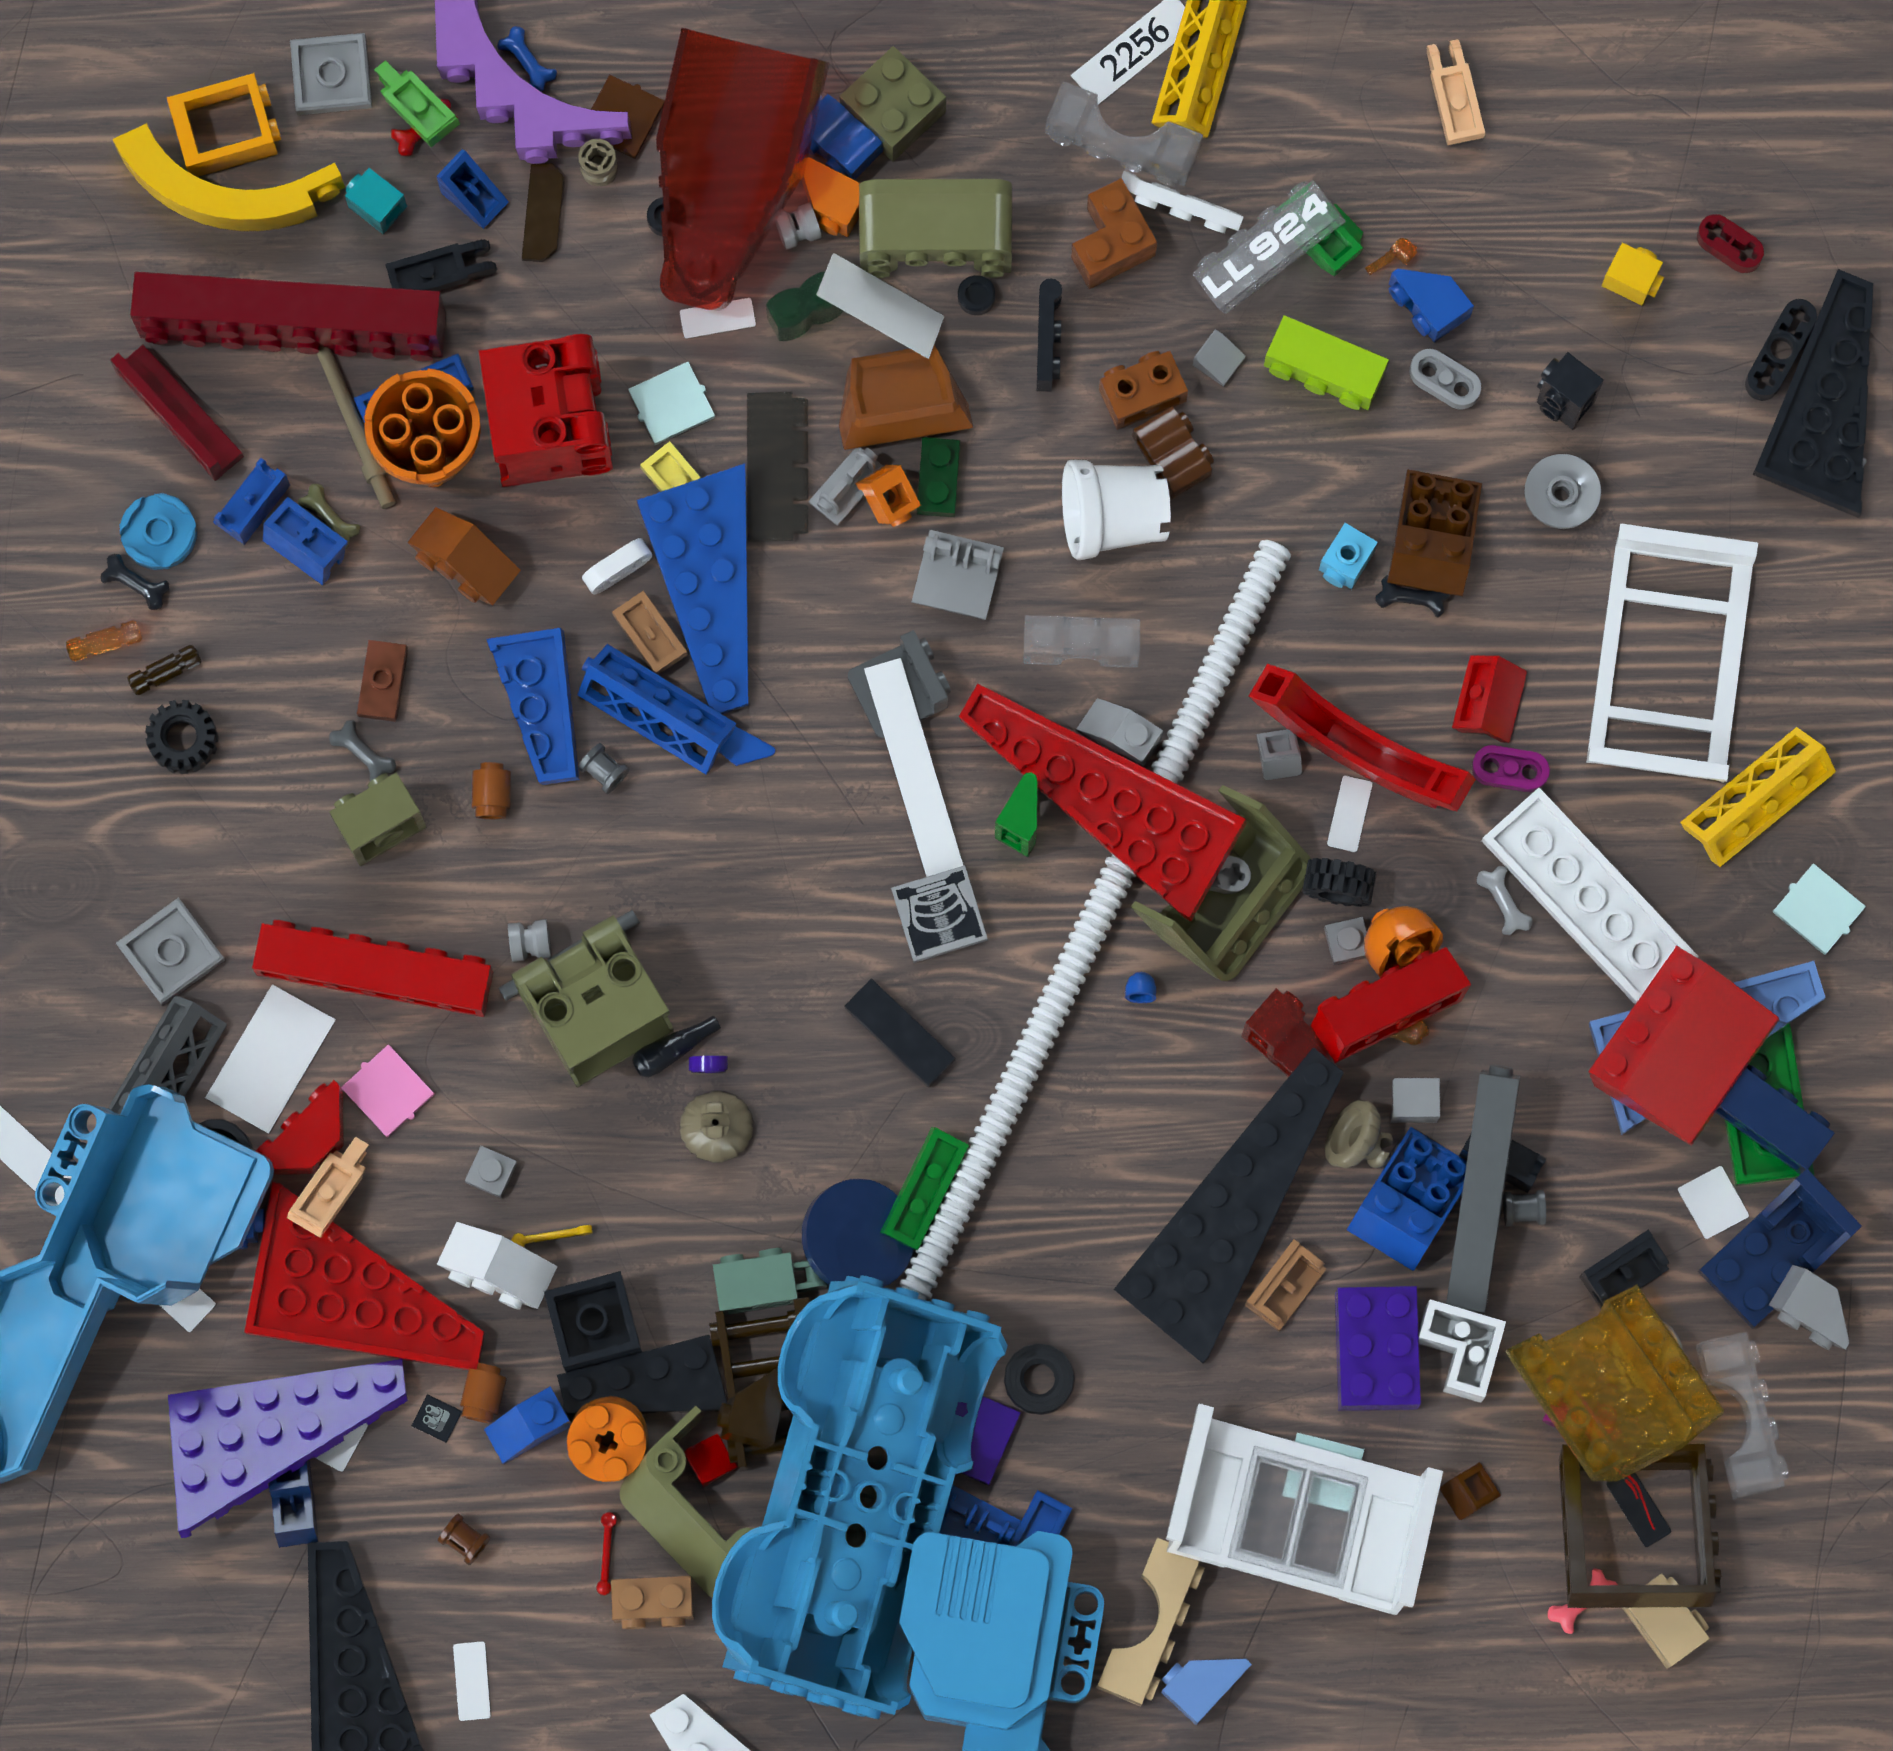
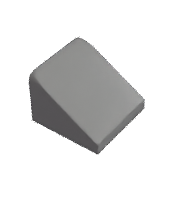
M1215 329L1195 355L1193 366L1224 387L1246 356L1221 332Z
M1286 729L1256 734L1265 780L1298 776L1302 773L1301 753L1297 737L1294 733Z

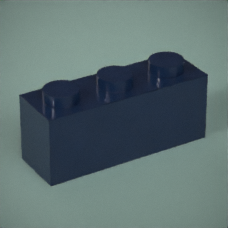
M1748 1064L1715 1113L1798 1174H1801L1806 1169H1809L1835 1133L1829 1129L1830 1123L1824 1117L1814 1111H1811L1810 1114L1797 1106L1798 1100L1794 1095L1783 1088L1775 1090L1764 1082L1767 1078L1760 1070Z

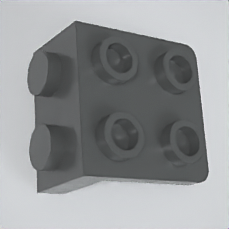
M914 630L900 636V646L864 662L848 672V680L876 736L879 738L885 737L864 668L901 658L919 720L921 721L948 708V697L946 694L951 692L948 681L942 671L935 673L930 663V660L934 659L930 645L925 637L919 640Z

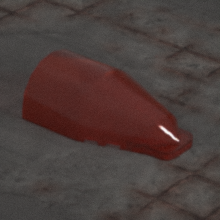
M681 28L656 137L657 152H660L661 161L659 188L663 190L664 211L661 212L664 263L660 276V288L667 299L712 311L725 309L731 303L737 280L743 276L804 176L830 65L829 62Z

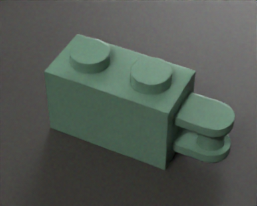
M782 1248L759 1251V1257L745 1260L743 1254L728 1255L720 1258V1264H713L719 1310L723 1311L724 1316L794 1305L793 1299H798L797 1293L828 1287L827 1283L820 1279L813 1271L808 1261L792 1263L791 1253H783ZM805 1270L807 1282L795 1284L794 1272Z

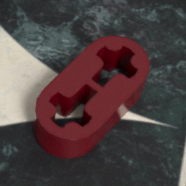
M1719 214L1706 216L1701 221L1697 230V241L1705 251L1740 273H1750L1759 267L1764 256V248L1756 237ZM1716 226L1722 229L1720 236L1723 239L1716 237L1714 240H1710L1707 237L1709 234L1708 229L1713 230ZM1749 247L1753 250L1751 255L1753 259L1747 258L1745 262L1739 259L1741 253L1739 250L1744 251Z

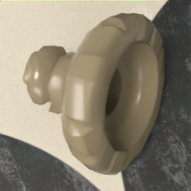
M710 1091L696 1096L684 1108L685 1111L680 1119L681 1139L691 1154H695L697 1158L712 1163H720L738 1157V1154L743 1152L749 1145L753 1134L752 1114L744 1101L738 1099L736 1095L722 1091ZM713 1121L719 1122L717 1126H714L712 1123Z
M1364 1100L1351 1102L1341 1110L1332 1123L1324 1148L1325 1157L1330 1165L1350 1168L1358 1165L1364 1159H1367V1163L1373 1168H1381L1388 1163L1390 1153L1382 1151L1381 1148L1391 1146L1393 1138L1390 1133H1380L1381 1118L1378 1110L1371 1102Z

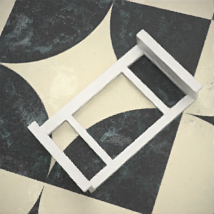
M1620 524L1614 553L1586 763H1598L1711 779L1722 783L1724 781L1727 782L1729 771L1727 760L1752 567L1757 556V542ZM1630 553L1732 567L1728 602L1626 588ZM1624 601L1726 615L1713 720L1610 706ZM1608 719L1711 733L1708 760L1704 762L1605 748Z

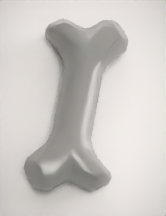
M1498 866L1493 872L1480 871L1476 883L1487 888L1492 893L1504 915L1505 923L1502 934L1510 936L1517 929L1529 930L1532 926V917L1521 913L1517 909L1505 887L1504 878L1507 868Z

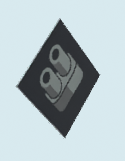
M427 1394L411 1426L447 1443L462 1411Z

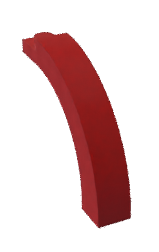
M1267 664L1249 694V697L1271 717L1317 750L1363 777L1420 804L1434 809L1439 805L1457 812L1476 780L1468 771L1416 753L1364 726L1324 699L1294 672Z

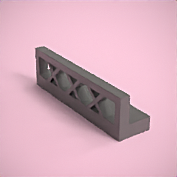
M174 995L108 1109L121 1114L131 1090L141 1085L167 1086L168 1089L185 1097L227 1023L195 1002ZM201 1017L212 1024L204 1039L194 1042L192 1030ZM187 1052L188 1067L184 1073L174 1076L173 1062L177 1055Z

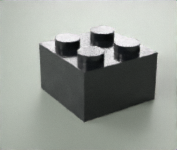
M621 1271L544 1291L565 1372L642 1352Z

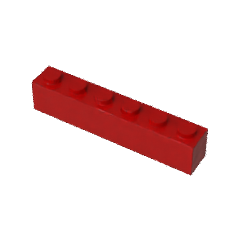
M273 920L272 925L261 924L252 966L257 976L485 1017L494 972L491 965L485 964L486 959L473 955H463L462 960L447 957L448 952L435 948H425L424 953L409 950L410 945L397 941H387L386 946L371 943L372 939L370 937L359 934H349L348 939L335 937L332 930L321 927H311L310 932L296 930L294 923L283 920Z

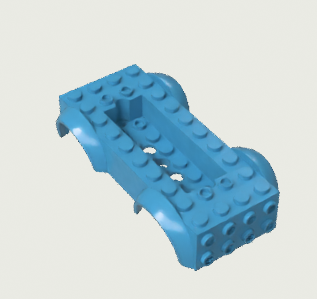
M861 1275L860 1279L846 1276L845 1281H831L828 1293L820 1295L809 1302L797 1315L788 1330L778 1363V1387L781 1398L792 1412L793 1418L763 1524L744 1534L730 1549L721 1565L712 1598V1619L715 1632L727 1648L722 1667L735 1671L733 1679L754 1685L770 1687V1690L779 1693L804 1697L807 1701L816 1704L841 1708L842 1711L853 1715L879 1720L881 1713L895 1715L896 1710L908 1705L911 1699V1694L907 1691V1676L912 1648L899 1622L913 1543L923 1533H939L955 1474L972 1469L974 1461H972L970 1456L971 1442L980 1403L989 1377L997 1361L1005 1355L1008 1345L1001 1333L1002 1327L989 1323L990 1316L970 1310H967V1313L953 1311L955 1305L938 1299H932L931 1302L918 1299L919 1293L901 1287H896V1290L882 1288L883 1281ZM958 1402L967 1403L968 1413L964 1417L955 1414ZM875 1446L882 1447L887 1453V1463L879 1470L871 1468L867 1462L868 1452ZM868 1485L872 1486L877 1494L876 1502L870 1508L864 1507L860 1501V1493ZM857 1523L865 1529L866 1539L861 1546L852 1547L847 1543L845 1534L850 1525Z

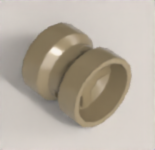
M591 139L585 142L578 154L580 170L584 180L590 185L597 187L611 183L616 178L618 172L616 152L613 146L603 139Z

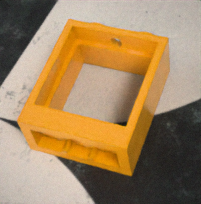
M254 73L167 97L188 172L192 175L199 177L278 154L275 145L276 141L281 140L275 118L268 120L265 107L271 106L266 84L258 85ZM250 94L262 136L199 154L188 111Z

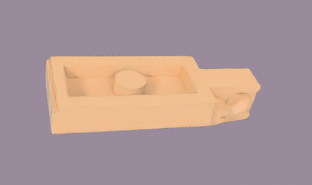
M355 1137L344 1154L337 1150L333 1154L329 1153L289 1210L287 1218L321 1238L362 1180L366 1167L360 1165V1163L367 1154L366 1149L369 1144Z

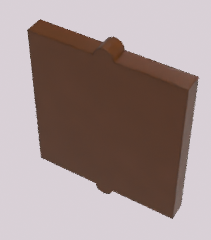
M609 74L591 110L628 112L632 139H623V142L612 146L615 150L636 159L665 104V100L641 90L639 84L633 86Z

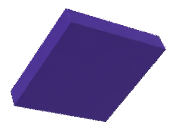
M984 1396L982 1397L971 1442L970 1456L972 1461H974L972 1469L960 1474L987 1486L990 1485L1021 1412ZM958 1402L955 1414L964 1417L968 1413L967 1403Z

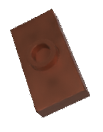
M368 640L357 709L358 717L396 722L408 650L407 645Z

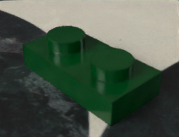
M922 437L918 500L921 506L917 508V515L955 517L960 440Z

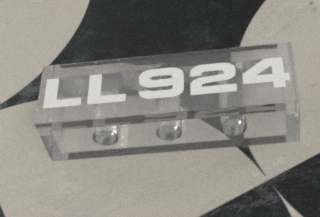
M1314 180L1308 184L1304 181L1295 186L1288 193L1289 199L1278 208L1276 205H1272L1258 216L1259 222L1248 231L1245 228L1237 231L1228 239L1227 243L1229 246L1218 254L1212 252L1198 262L1197 266L1199 269L1192 274L1221 312L1227 314L1346 222Z

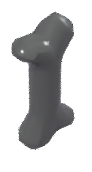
M354 720L346 721L341 730L332 731L329 734L332 746L347 748L368 767L370 772L369 781L382 774L393 773L396 770V763L393 758L377 755L358 738Z

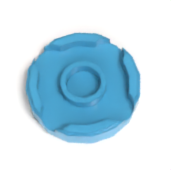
M164 493L154 494L146 498L142 497L135 500L123 515L120 523L121 542L128 556L138 565L152 570L169 569L182 563L192 552L197 539L196 522L190 509L176 497Z

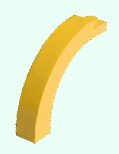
M147 123L112 139L127 169L154 198L186 218L220 229L265 231L300 224L317 217L313 202L331 200L340 193L339 190L345 188L342 176L335 163L301 179L273 188L258 190L227 188L202 180L176 164L157 143Z

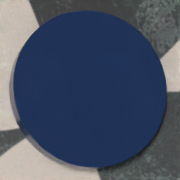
M849 1179L826 1188L810 1204L802 1225V1245L809 1265L825 1283L830 1285L831 1281H845L846 1276L860 1279V1276L863 1275L883 1281V1288L895 1281L906 1269L912 1257L913 1249L880 1233L897 1198V1195L892 1190L872 1180Z

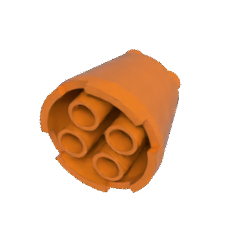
M428 368L427 370L411 371L390 377L374 392L364 416L365 437L375 461L395 478L418 485L439 487L454 478L472 458L480 439V416L472 394L458 379L436 369Z

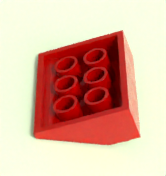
M1676 946L1588 1072L1596 1088L1692 1146L1778 1023L1779 1017L1713 967Z

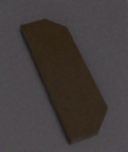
M552 163L531 164L522 261L544 262L557 251L564 176Z

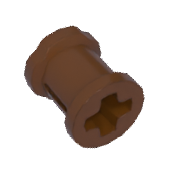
M458 1513L444 1528L438 1538V1542L442 1545L448 1544L465 1557L464 1562L471 1565L485 1549L490 1536L486 1533L482 1535L466 1524L463 1521V1516Z

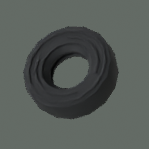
M1037 1343L1024 1346L1013 1354L1006 1366L1004 1384L1007 1395L1015 1406L1027 1413L1043 1415L1056 1411L1067 1402L1073 1392L1075 1376L1071 1362L1062 1351L1052 1345ZM1032 1365H1046L1054 1373V1385L1047 1393L1035 1394L1025 1386L1024 1374Z

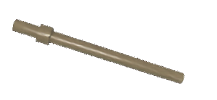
M320 347L317 356L362 460V473L366 482L372 484L381 508H389L396 502L385 478L388 476V473L375 461L369 450L363 423L332 350L327 347Z

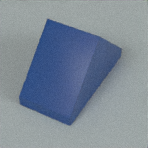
M463 149L436 176L441 194L483 229L509 202Z

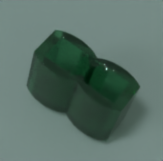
M826 271L809 277L800 288H790L777 293L767 302V319L779 341L796 339L805 334L813 324L830 322L843 313L842 309L816 295Z

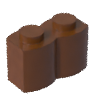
M1173 406L1134 428L1132 433L1134 441L1150 466H1162L1164 471L1157 473L1156 476L1158 479H1167L1169 496L1172 499L1210 477L1213 470L1211 464L1214 463L1208 448L1203 443L1198 445L1192 438L1190 433L1194 431V428L1184 412L1178 414Z

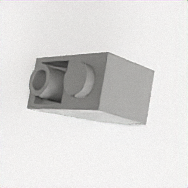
M1792 1265L1769 1306L1780 1312L1777 1319L1795 1330H1798L1801 1325L1812 1332L1809 1336L1811 1341L1827 1350H1830L1832 1345L1846 1350L1849 1345V1338L1838 1289L1811 1271Z

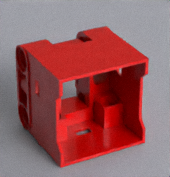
M573 334L558 339L479 350L495 462L499 463L502 487L582 475H600L613 469L608 423L605 422L604 414L596 410L595 397L601 394L600 383L602 382L597 349H594L591 335ZM547 364V366L536 367V365Z

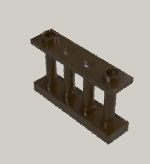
M809 1297L793 1299L795 1310L787 1311L788 1315L726 1324L723 1311L715 1312L717 1322L709 1323L713 1346L720 1345L728 1400L736 1394L734 1379L768 1374L778 1367L780 1356L731 1363L728 1340L788 1331L797 1315L810 1302ZM782 1401L781 1411L789 1410L784 1401ZM788 1434L775 1436L774 1444L767 1449L727 1440L730 1463L738 1462L740 1472L748 1471L747 1456L783 1451Z

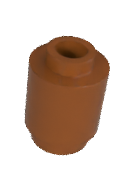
M480 763V769L472 771V808L476 809V818L493 820L506 818V812L510 809L511 771L503 770L504 764Z
M478 1363L477 1369L468 1370L460 1406L463 1407L461 1417L492 1424L494 1415L499 1413L507 1381L506 1377L500 1375L501 1368Z

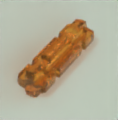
M132 620L122 623L120 628L112 626L86 634L84 639H81L80 636L66 641V649L70 659L78 661L87 658L89 653L94 656L120 648L122 643L125 642L127 645L140 642L142 634L138 623Z

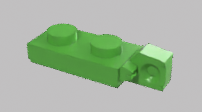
M386 60L374 69L379 76V80L385 86L380 92L386 102L430 147H433L460 125L456 115L412 71L408 72L405 70L402 74H399Z

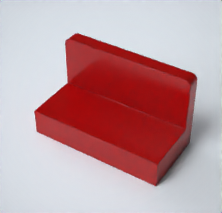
M1470 655L1452 728L1461 733H1485L1502 743H1509L1527 675L1526 670L1501 656Z

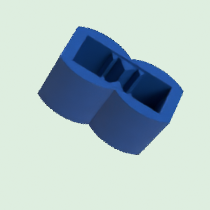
M829 94L797 124V133L800 136L797 139L799 144L811 155L817 152L827 160L826 166L853 180H856L883 152L882 141Z

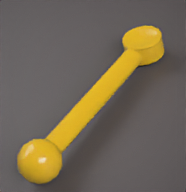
M583 1225L572 1229L528 1236L517 1233L512 1236L511 1241L524 1247L527 1243L590 1235L593 1231L592 1225Z

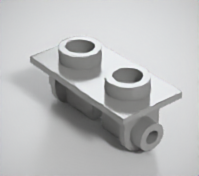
M861 447L855 448L808 502L838 526L864 497L862 490H858L855 483L883 467L876 460L878 456L869 448L865 450Z

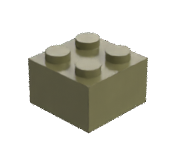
M894 46L839 96L840 104L882 141L883 153L892 162L946 113V96Z
M397 772L391 776L385 773L374 778L368 783L367 786L369 788L356 796L354 793L343 796L334 803L335 808L329 811L338 831L359 866L366 864L427 828L420 810Z

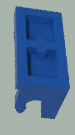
M263 458L257 461L256 467L222 511L215 515L213 521L215 525L243 545L246 544L290 487L286 474L278 468L274 471L266 464L267 462Z
M289 497L283 501L263 525V542L322 586L329 579L332 566L335 563L340 565L344 559L345 547L348 545V541Z

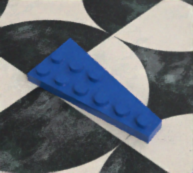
M744 463L637 500L706 702L709 707L721 714L748 706L746 472Z

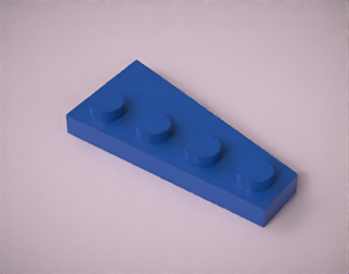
M562 628L486 639L496 661L499 676L511 702L510 706L514 717L518 721L538 782L541 785L580 780L564 630Z

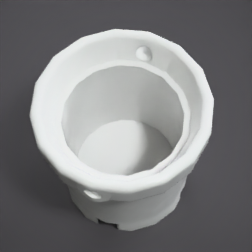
M1087 460L1067 461L1062 478L1063 519L1068 547L1075 559L1094 558L1100 551L1150 542H1162L1168 539L1169 532L1160 533V523H1168L1171 518L1167 479H1156L1155 475L1164 471L1162 466L1093 465Z

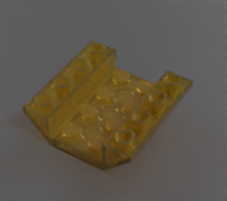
M1638 1285L1605 1300L1598 1316L1547 1341L1538 1333L1508 1348L1505 1352L1592 1481H1619L1682 1449L1724 1413L1722 1406Z

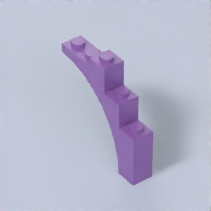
M435 0L437 68L441 78L454 83H462L470 80V77H475L476 108L480 119H486L490 123H504L509 118H514L515 146L520 160H525L531 164H541L547 162L548 158H557L558 143H562L566 147H580L591 139H603L611 145L623 142V139H632L628 112L595 111L572 106L543 94L520 78L499 56L487 37L480 20L477 0Z

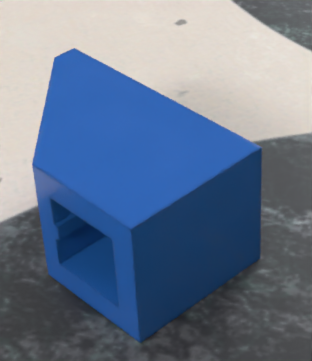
M1396 269L1391 273L1389 281L1390 295L1400 307L1404 305L1413 315L1411 319L1415 328L1422 336L1428 334L1434 343L1471 317L1474 305L1451 276L1405 269Z

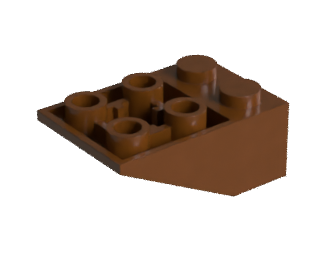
M1407 469L1387 583L1463 596L1470 568L1482 483Z

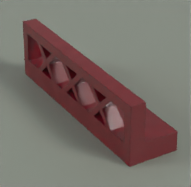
M141 345L126 359L119 352L110 359L118 376L214 481L218 480L244 457L236 445L144 345Z

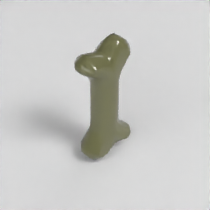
M311 484L308 495L298 499V505L304 509L314 511L329 528L348 541L345 549L349 546L350 538L360 533L361 527L359 524L343 522L328 505L324 498V487L321 484Z

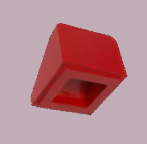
M718 1433L684 1450L686 1459L703 1488L738 1468L735 1463H730L728 1450Z

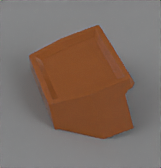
M935 344L929 359L912 349L852 358L846 376L839 422L844 450L973 428L968 402Z

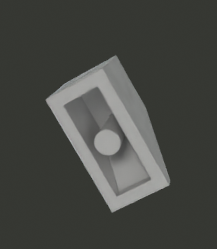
M1099 698L1093 703L1076 729L1077 732L1094 743L1142 767L1146 765L1160 744L1163 734L1162 729L1134 711Z

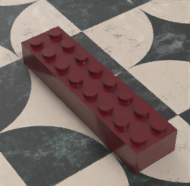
M135 272L130 313L140 338H145L146 342L152 344H167L168 340L183 341V344L188 346L203 347L208 342L221 343L222 347L228 349H242L244 345L258 346L261 350L278 352L281 351V347L296 348L298 352L304 354H317L320 347H327L334 351L335 354L345 357H353L357 355V352L372 353V356L380 359H393L395 355H409L411 359L422 362L432 361L433 357L443 358L446 311L440 291Z

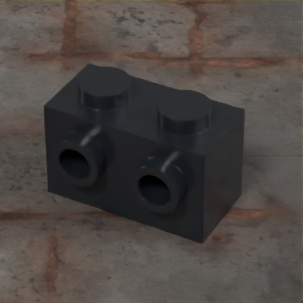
M1567 352L1560 361L1554 358L1542 372L1541 377L1543 378L1537 385L1540 393L1536 402L1541 405L1539 407L1541 412L1555 422L1560 420L1573 429L1595 403L1604 379Z

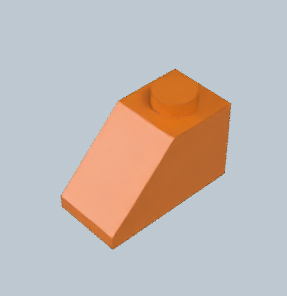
M801 154L798 159L799 173L808 202L811 203L817 218L819 228L830 235L837 236L840 233L848 238L859 218L860 183Z

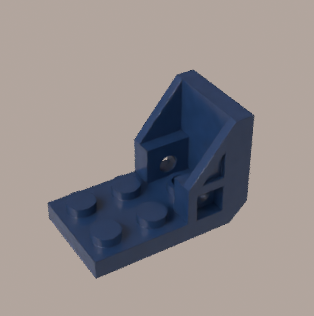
M1806 1169L1709 1260L1698 1273L1753 1329L1774 1309L1769 1304L1792 1265L1805 1268L1813 1273L1851 1238L1862 1225Z

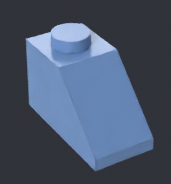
M1247 1659L1189 1661L1184 1667L1177 1662L1161 1679L1166 1684L1161 1693L1197 1725L1252 1664Z

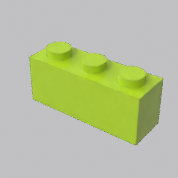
M1284 315L1267 351L1264 366L1269 368V372L1275 377L1283 380H1290V378L1304 383V387L1315 394L1324 395L1326 392L1338 397L1339 402L1348 408L1359 410L1361 407L1369 410L1386 372L1389 359Z

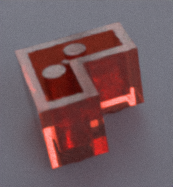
M1276 988L1246 1021L1241 1037L1289 1077L1313 1047L1325 1057L1329 1053L1312 1027L1303 1021L1306 1013L1301 1010L1304 1007L1302 1002L1289 991L1282 994Z

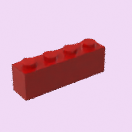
M1447 947L1434 953L1431 950H1427L1416 956L1411 964L1403 968L1400 965L1391 967L1377 981L1369 983L1366 980L1357 984L1349 991L1348 995L1340 999L1337 996L1326 999L1317 1007L1318 1012L1310 1026L1334 1062L1337 1063L1461 1002L1470 988L1471 982Z

